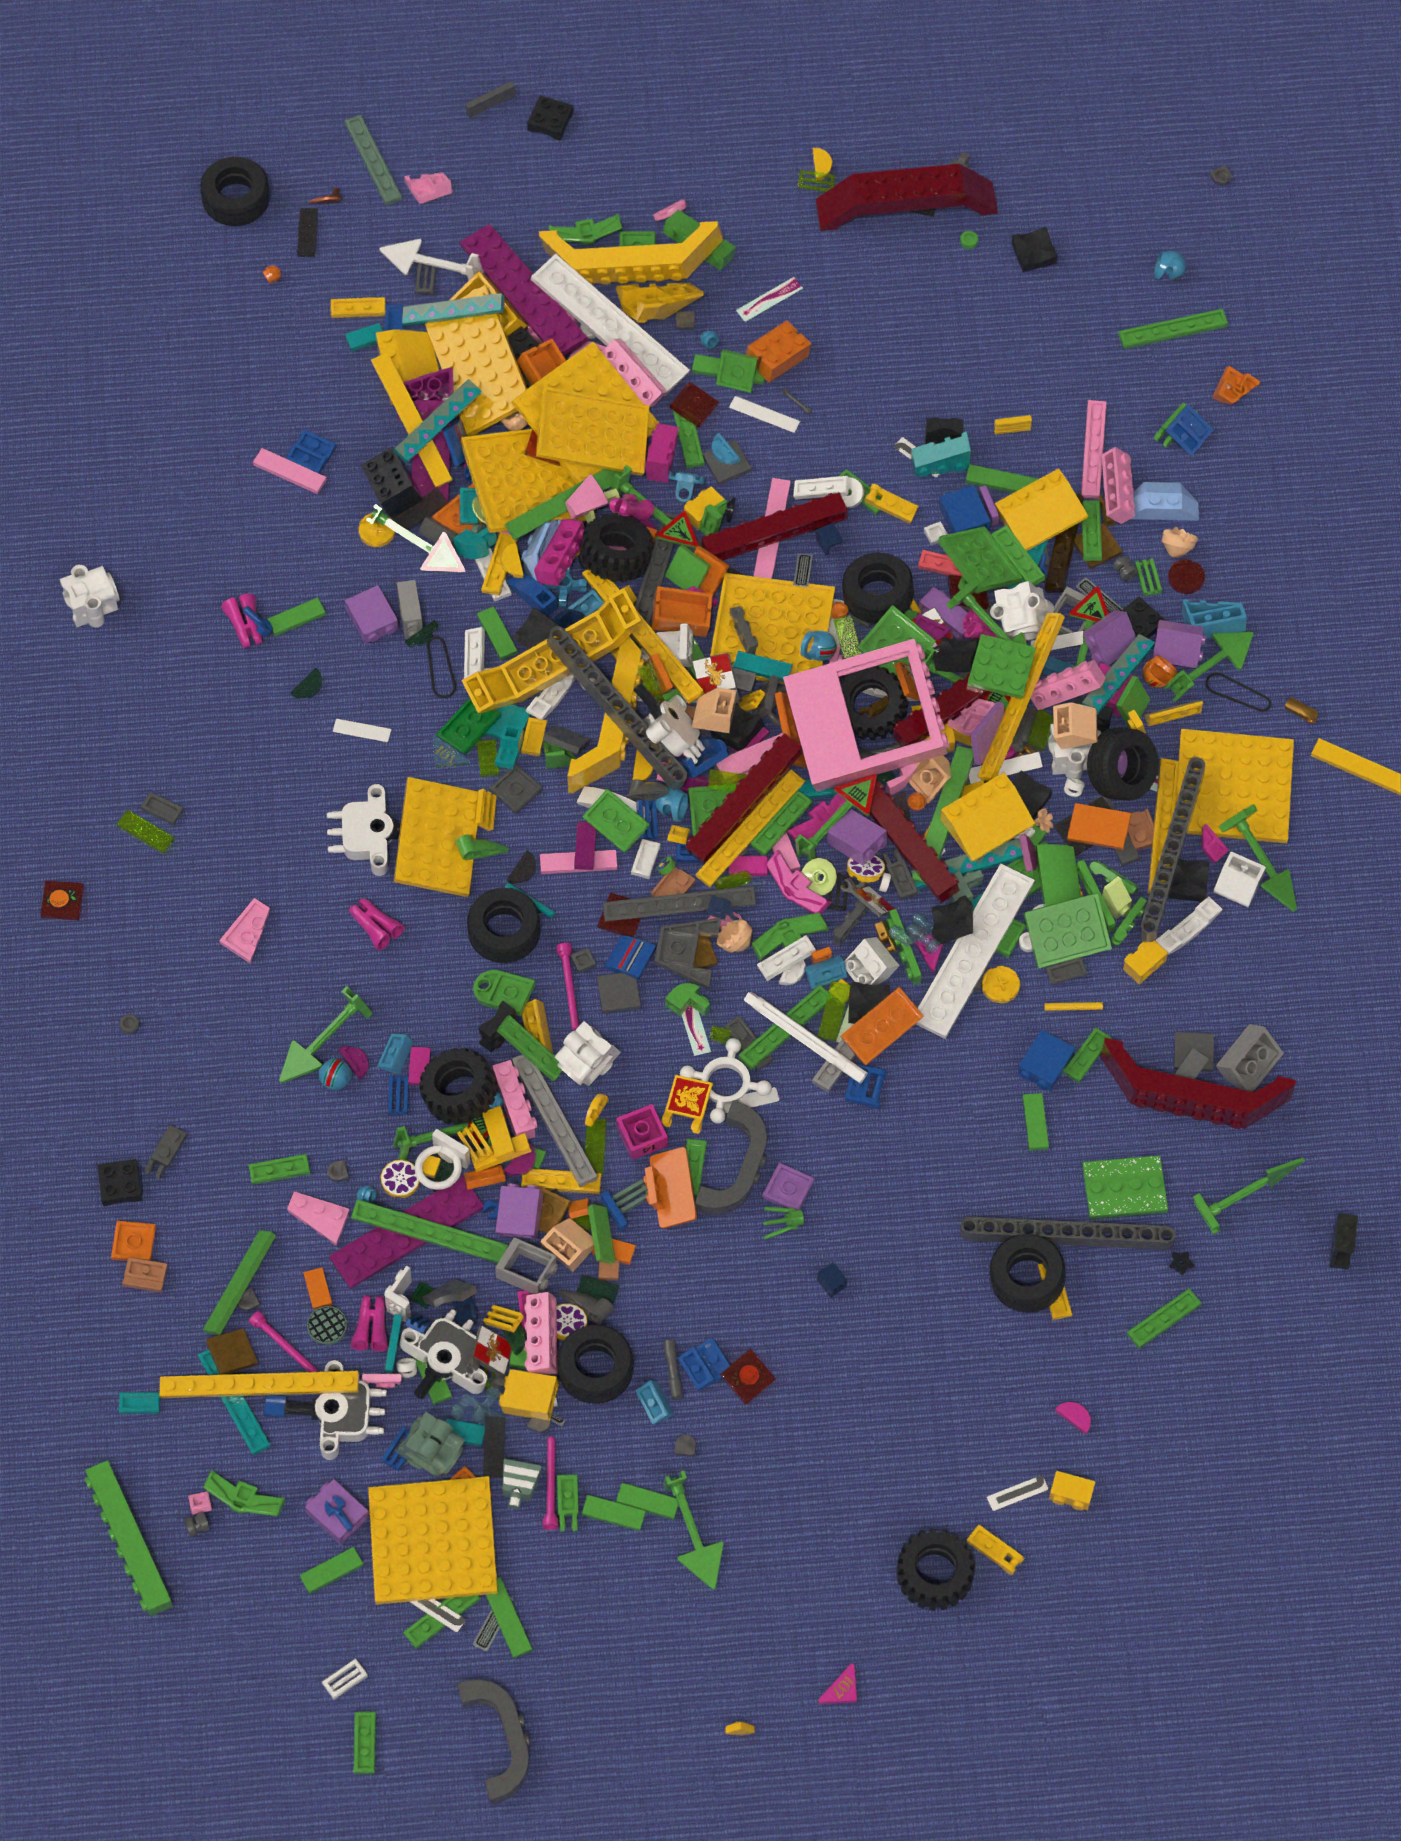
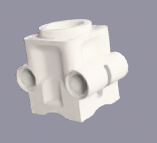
M76 565L72 568L70 576L60 579L61 586L64 589L63 597L67 606L73 611V620L76 627L87 623L92 627H100L104 624V615L118 610L117 601H120L115 583L110 573L105 572L103 566L88 571L85 566Z
M1027 581L1020 583L1013 589L994 591L996 604L991 607L990 614L994 619L1002 623L1003 631L1013 640L1022 632L1026 641L1036 639L1046 614L1053 613L1054 611L1053 603L1044 598L1043 589L1040 587L1036 588L1031 582Z
M1050 724L1051 735L1048 738V746L1053 756L1052 774H1065L1067 778L1080 779L1083 770H1087V757L1092 744L1061 749L1054 739V724ZM1097 730L1098 737L1101 734L1100 730Z
M583 1021L575 1031H572L565 1038L564 1046L555 1055V1058L559 1061L558 1067L579 1085L584 1083L590 1086L599 1075H604L611 1068L613 1061L621 1052L603 1039L595 1028Z

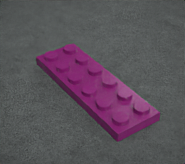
M415 400L414 405L422 421H424L444 401ZM443 429L432 440L450 473V450ZM417 453L413 457L412 479L423 501L414 505L411 509L440 510L449 503V483L435 488Z

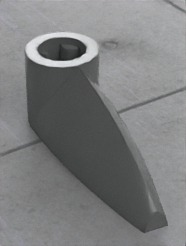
M635 779L631 782L627 798L635 802L638 800H648L650 802L667 795L669 790L665 785L658 782H644Z
M558 1291V1295L567 1303L581 1308L587 1318L596 1324H601L614 1311L613 1305L605 1298L599 1300L576 1291Z

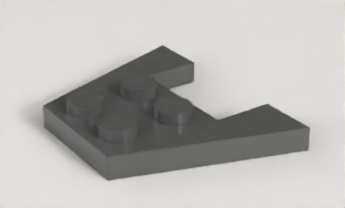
M721 918L661 926L655 964L709 990L712 970L693 966L699 935L718 938Z

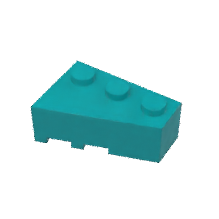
M967 432L961 433V437L952 440L951 437H947L945 442L936 445L934 442L912 448L911 462L914 476L926 477L931 474H945L952 471L962 472L969 469L971 449Z

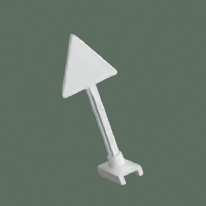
M421 239L385 246L379 249L405 276L408 275L413 262L461 272V274L468 276V280L479 271L483 274L478 254L471 253L467 264L463 265L417 254L422 244Z

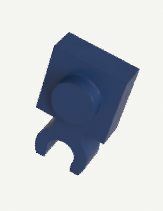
M712 896L706 915L721 918L722 920H725L727 915L734 921L739 920V918L734 917L733 912L736 910L742 912V908L739 906L731 908L729 907L730 901Z

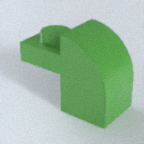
M683 983L676 986L665 998V1006L680 1017L689 1006L704 1016L710 1011L709 1000L703 995L699 996V986L692 983Z

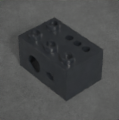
M394 447L387 449L361 465L381 506L391 519L423 501L404 461L394 452Z

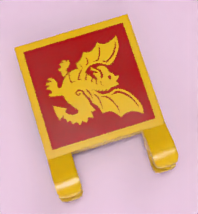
M675 1075L667 1106L661 1119L663 1126L670 1127L673 1114L693 1118L691 1130L693 1133L699 1134L713 1083Z

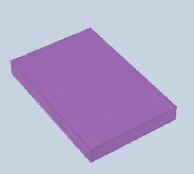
M997 701L970 734L974 763L977 765H981L984 762L1005 713L1002 702Z

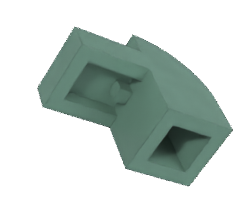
M981 870L976 872L970 871L964 877L960 871L956 872L954 875L959 880L957 885L960 891L949 898L950 903L965 895L970 901H973V894L970 889L983 884Z

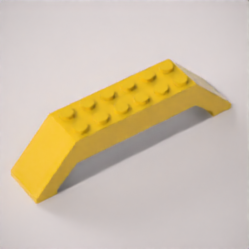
M718 221L700 222V227L683 243L573 249L559 237L557 230L539 231V237L545 251L551 257L557 254L591 285L593 283L606 285L611 282L624 284L629 281L642 283L647 280L660 282L665 279L678 281L688 278L723 241Z
M625 588L609 596V599L597 611L565 629L592 662L620 647L642 622ZM554 636V637H553V638H555V639H557V640H560V638L557 637V636ZM548 639L498 667L481 672L477 671L461 680L479 714L523 702L572 674L548 646ZM565 650V652L572 654L571 651Z
M628 637L620 647L610 652L616 660L612 685L636 712L638 701H636L637 694L633 689L643 679L645 659H642V651ZM613 706L615 709L620 710L618 706ZM606 713L602 723L598 746L576 760L571 759L567 775L568 793H574L620 768L621 761H625L627 752L625 749L626 744H629V739ZM625 720L627 723L632 724L630 720Z

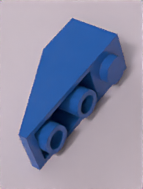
M523 573V578L512 577L506 582L532 609L535 607L547 617L557 609V598L544 585Z

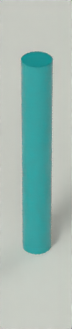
M509 882L505 885V888H513V890L517 889V891H521ZM529 896L540 912L551 919L554 917L555 911Z

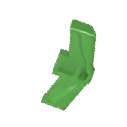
M619 213L594 224L593 219L575 222V227H552V225H549V231L557 230L559 237L564 241L580 242L582 245L595 243L596 239L623 229Z
M820 913L789 919L785 918L778 921L776 925L752 942L753 951L759 961H761L781 944L785 948L802 938L801 935L828 931L829 927Z
M213 1470L210 1471L203 1486L208 1492L230 1506L232 1511L240 1514L249 1512L279 1516L286 1502L284 1497L256 1495L258 1492L257 1487L241 1481L235 1487Z

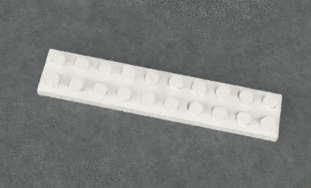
M557 254L551 257L531 276V280L557 301L561 307L606 346L614 339L621 338L668 393L689 374L690 370Z
M1000 864L973 911V933L958 938L918 1007V1010L924 1017L916 1025L946 1039L1034 885V879Z

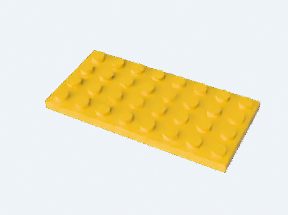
M484 285L461 299L491 294L488 287ZM498 313L425 323L441 368L445 369L453 366L454 392L468 379L482 391L459 414L468 436H473L517 412L511 401L527 390Z

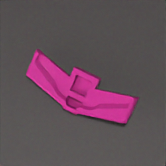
M836 793L828 806L824 801H821L808 812L812 819L787 830V832L794 841L800 834L808 840L819 831L846 800Z
M777 850L766 862L765 865L782 891V894L788 900L795 902L813 914L823 913L832 903L808 889L813 882L799 869L793 873L780 850Z

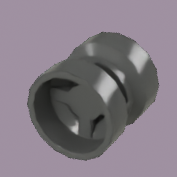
M1122 556L1113 564L1114 570L1120 573V578L1124 582L1131 580L1138 573L1137 568L1131 565V560L1128 556Z
M203 1511L197 1513L195 1517L189 1516L184 1518L190 1537L196 1536L198 1532L210 1530Z

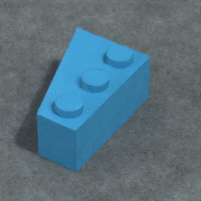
M1186 599L1182 600L1181 613L1185 624L1204 627L1203 634H1206V639L1212 638L1213 633L1246 631L1247 616L1242 603L1218 601V604H1213L1200 600V603L1188 602Z

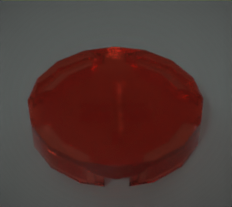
M1183 559L1173 563L1169 569L1168 582L1172 589L1178 593L1185 595L1193 594L1199 591L1204 584V569L1197 562Z

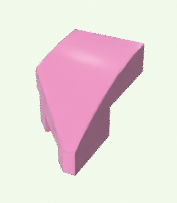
M916 764L900 768L899 777L886 783V792L892 796L905 788L917 769Z

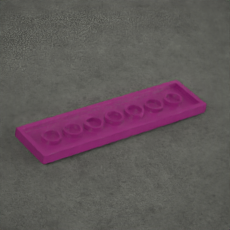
M461 1176L452 1186L436 1191L401 1213L453 1228L482 1211L484 1206L472 1189L467 1190L465 1178ZM376 1227L329 1255V1259L349 1289H352L428 1242Z

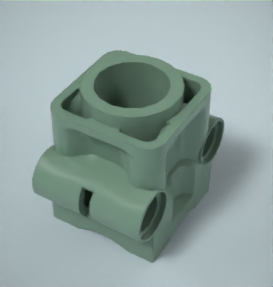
M425 1412L422 1417L415 1419L408 1437L400 1443L395 1452L406 1458L407 1462L415 1468H423L433 1476L438 1477L441 1474L446 1475L454 1466L463 1451L462 1444L465 1440L452 1431L453 1428L448 1423L436 1419Z

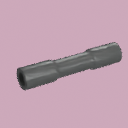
M666 1340L663 1342L669 1372L671 1399L678 1400L683 1398V1392L678 1372L675 1340Z

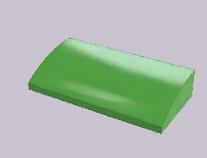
M1058 844L1037 845L1036 855L1043 907L1081 897L1074 847Z

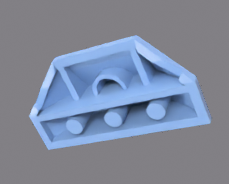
M1143 482L1133 492L1135 517L1131 519L1199 521L1198 502L1181 483Z
M561 519L547 522L536 528L534 535L529 537L528 549L524 550L521 560L524 561V570L528 576L536 581L534 569L561 523Z

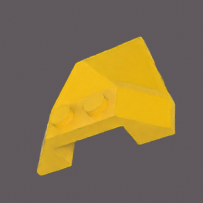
M650 283V287H639V284L616 286L623 312L639 323H645L650 319L664 320L704 295L702 290L691 283H667V286L661 287L656 286L655 283Z

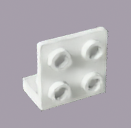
M688 623L680 624V631L656 633L683 667L692 666L693 630Z
M408 1266L398 1272L393 1286L390 1285L384 1293L387 1312L392 1315L401 1314L404 1322L411 1317L409 1300L403 1295L412 1282L411 1269Z

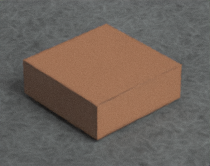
M615 1260L612 1264L599 1262L598 1280L618 1281L619 1260Z

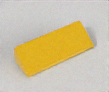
M1199 700L1147 713L1144 717L1148 726L1161 724L1201 713L1203 702Z
M534 999L527 1002L522 1013L524 1029L553 1054L544 1004Z

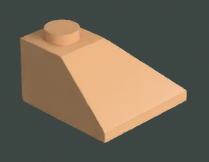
M944 755L915 763L917 769L909 783L918 793H922L926 797L927 804L932 802L951 778L950 763Z

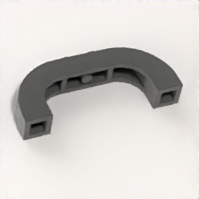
M732 1101L726 1117V1125L742 1130L750 1140V1145L738 1178L730 1188L725 1190H713L701 1186L695 1202L696 1211L709 1215H721L732 1212L745 1203L752 1192L754 1184L758 1185L761 1173L758 1172L760 1167L764 1168L767 1156H765L767 1144L766 1128L761 1117L752 1108L740 1102Z
M469 1680L457 1683L463 1709L474 1705H487L496 1710L500 1716L512 1760L509 1768L503 1774L485 1780L490 1805L500 1803L518 1792L528 1774L529 1757L527 1746L530 1745L527 1733L523 1734L521 1728L525 1726L522 1714H517L516 1707L509 1694L492 1682Z

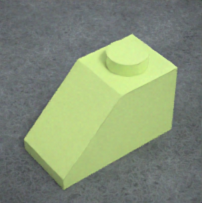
M1118 876L1104 887L1102 895L1111 915L1116 920L1130 912L1132 903L1130 895Z

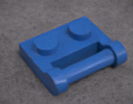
M856 1064L868 1074L861 1084L850 1077L845 1101L878 1109L880 1106L879 1097L883 1080L886 1079L887 1071ZM870 1076H875L876 1080L872 1097H866Z

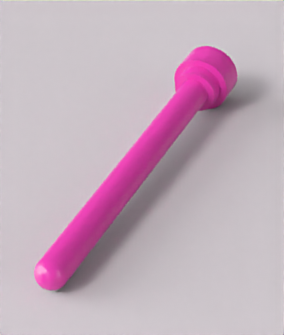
M560 943L556 946L557 955L562 958L572 1030L575 1031L579 1027L569 959L572 953V946L570 943Z
M257 1311L252 1315L249 1323L254 1328H261L308 1372H320L267 1323L266 1316L261 1311Z
M550 1436L547 1439V1514L542 1519V1528L555 1530L559 1527V1519L555 1514V1438Z

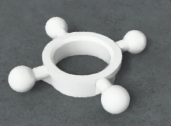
M731 1038L726 1042L727 1057L712 1060L706 1065L703 1072L695 1071L691 1066H684L680 1070V1076L708 1082L711 1074L720 1068H730L740 1074L743 1085L737 1093L730 1096H721L711 1089L709 1098L717 1104L716 1108L711 1111L710 1118L717 1124L725 1120L724 1105H730L732 1101L738 1102L748 1090H756L761 1096L768 1095L772 1090L771 1084L766 1080L758 1083L750 1082L748 1069L742 1062L735 1059V1054L741 1049V1043L736 1038Z

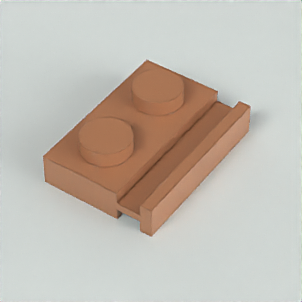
M1148 809L1142 812L1131 813L1128 835L1136 851L1152 847L1154 823Z
M675 866L670 873L661 879L651 892V896L688 893L696 883V879Z
M128 1257L122 1285L123 1287L162 1293L168 1265L167 1263Z

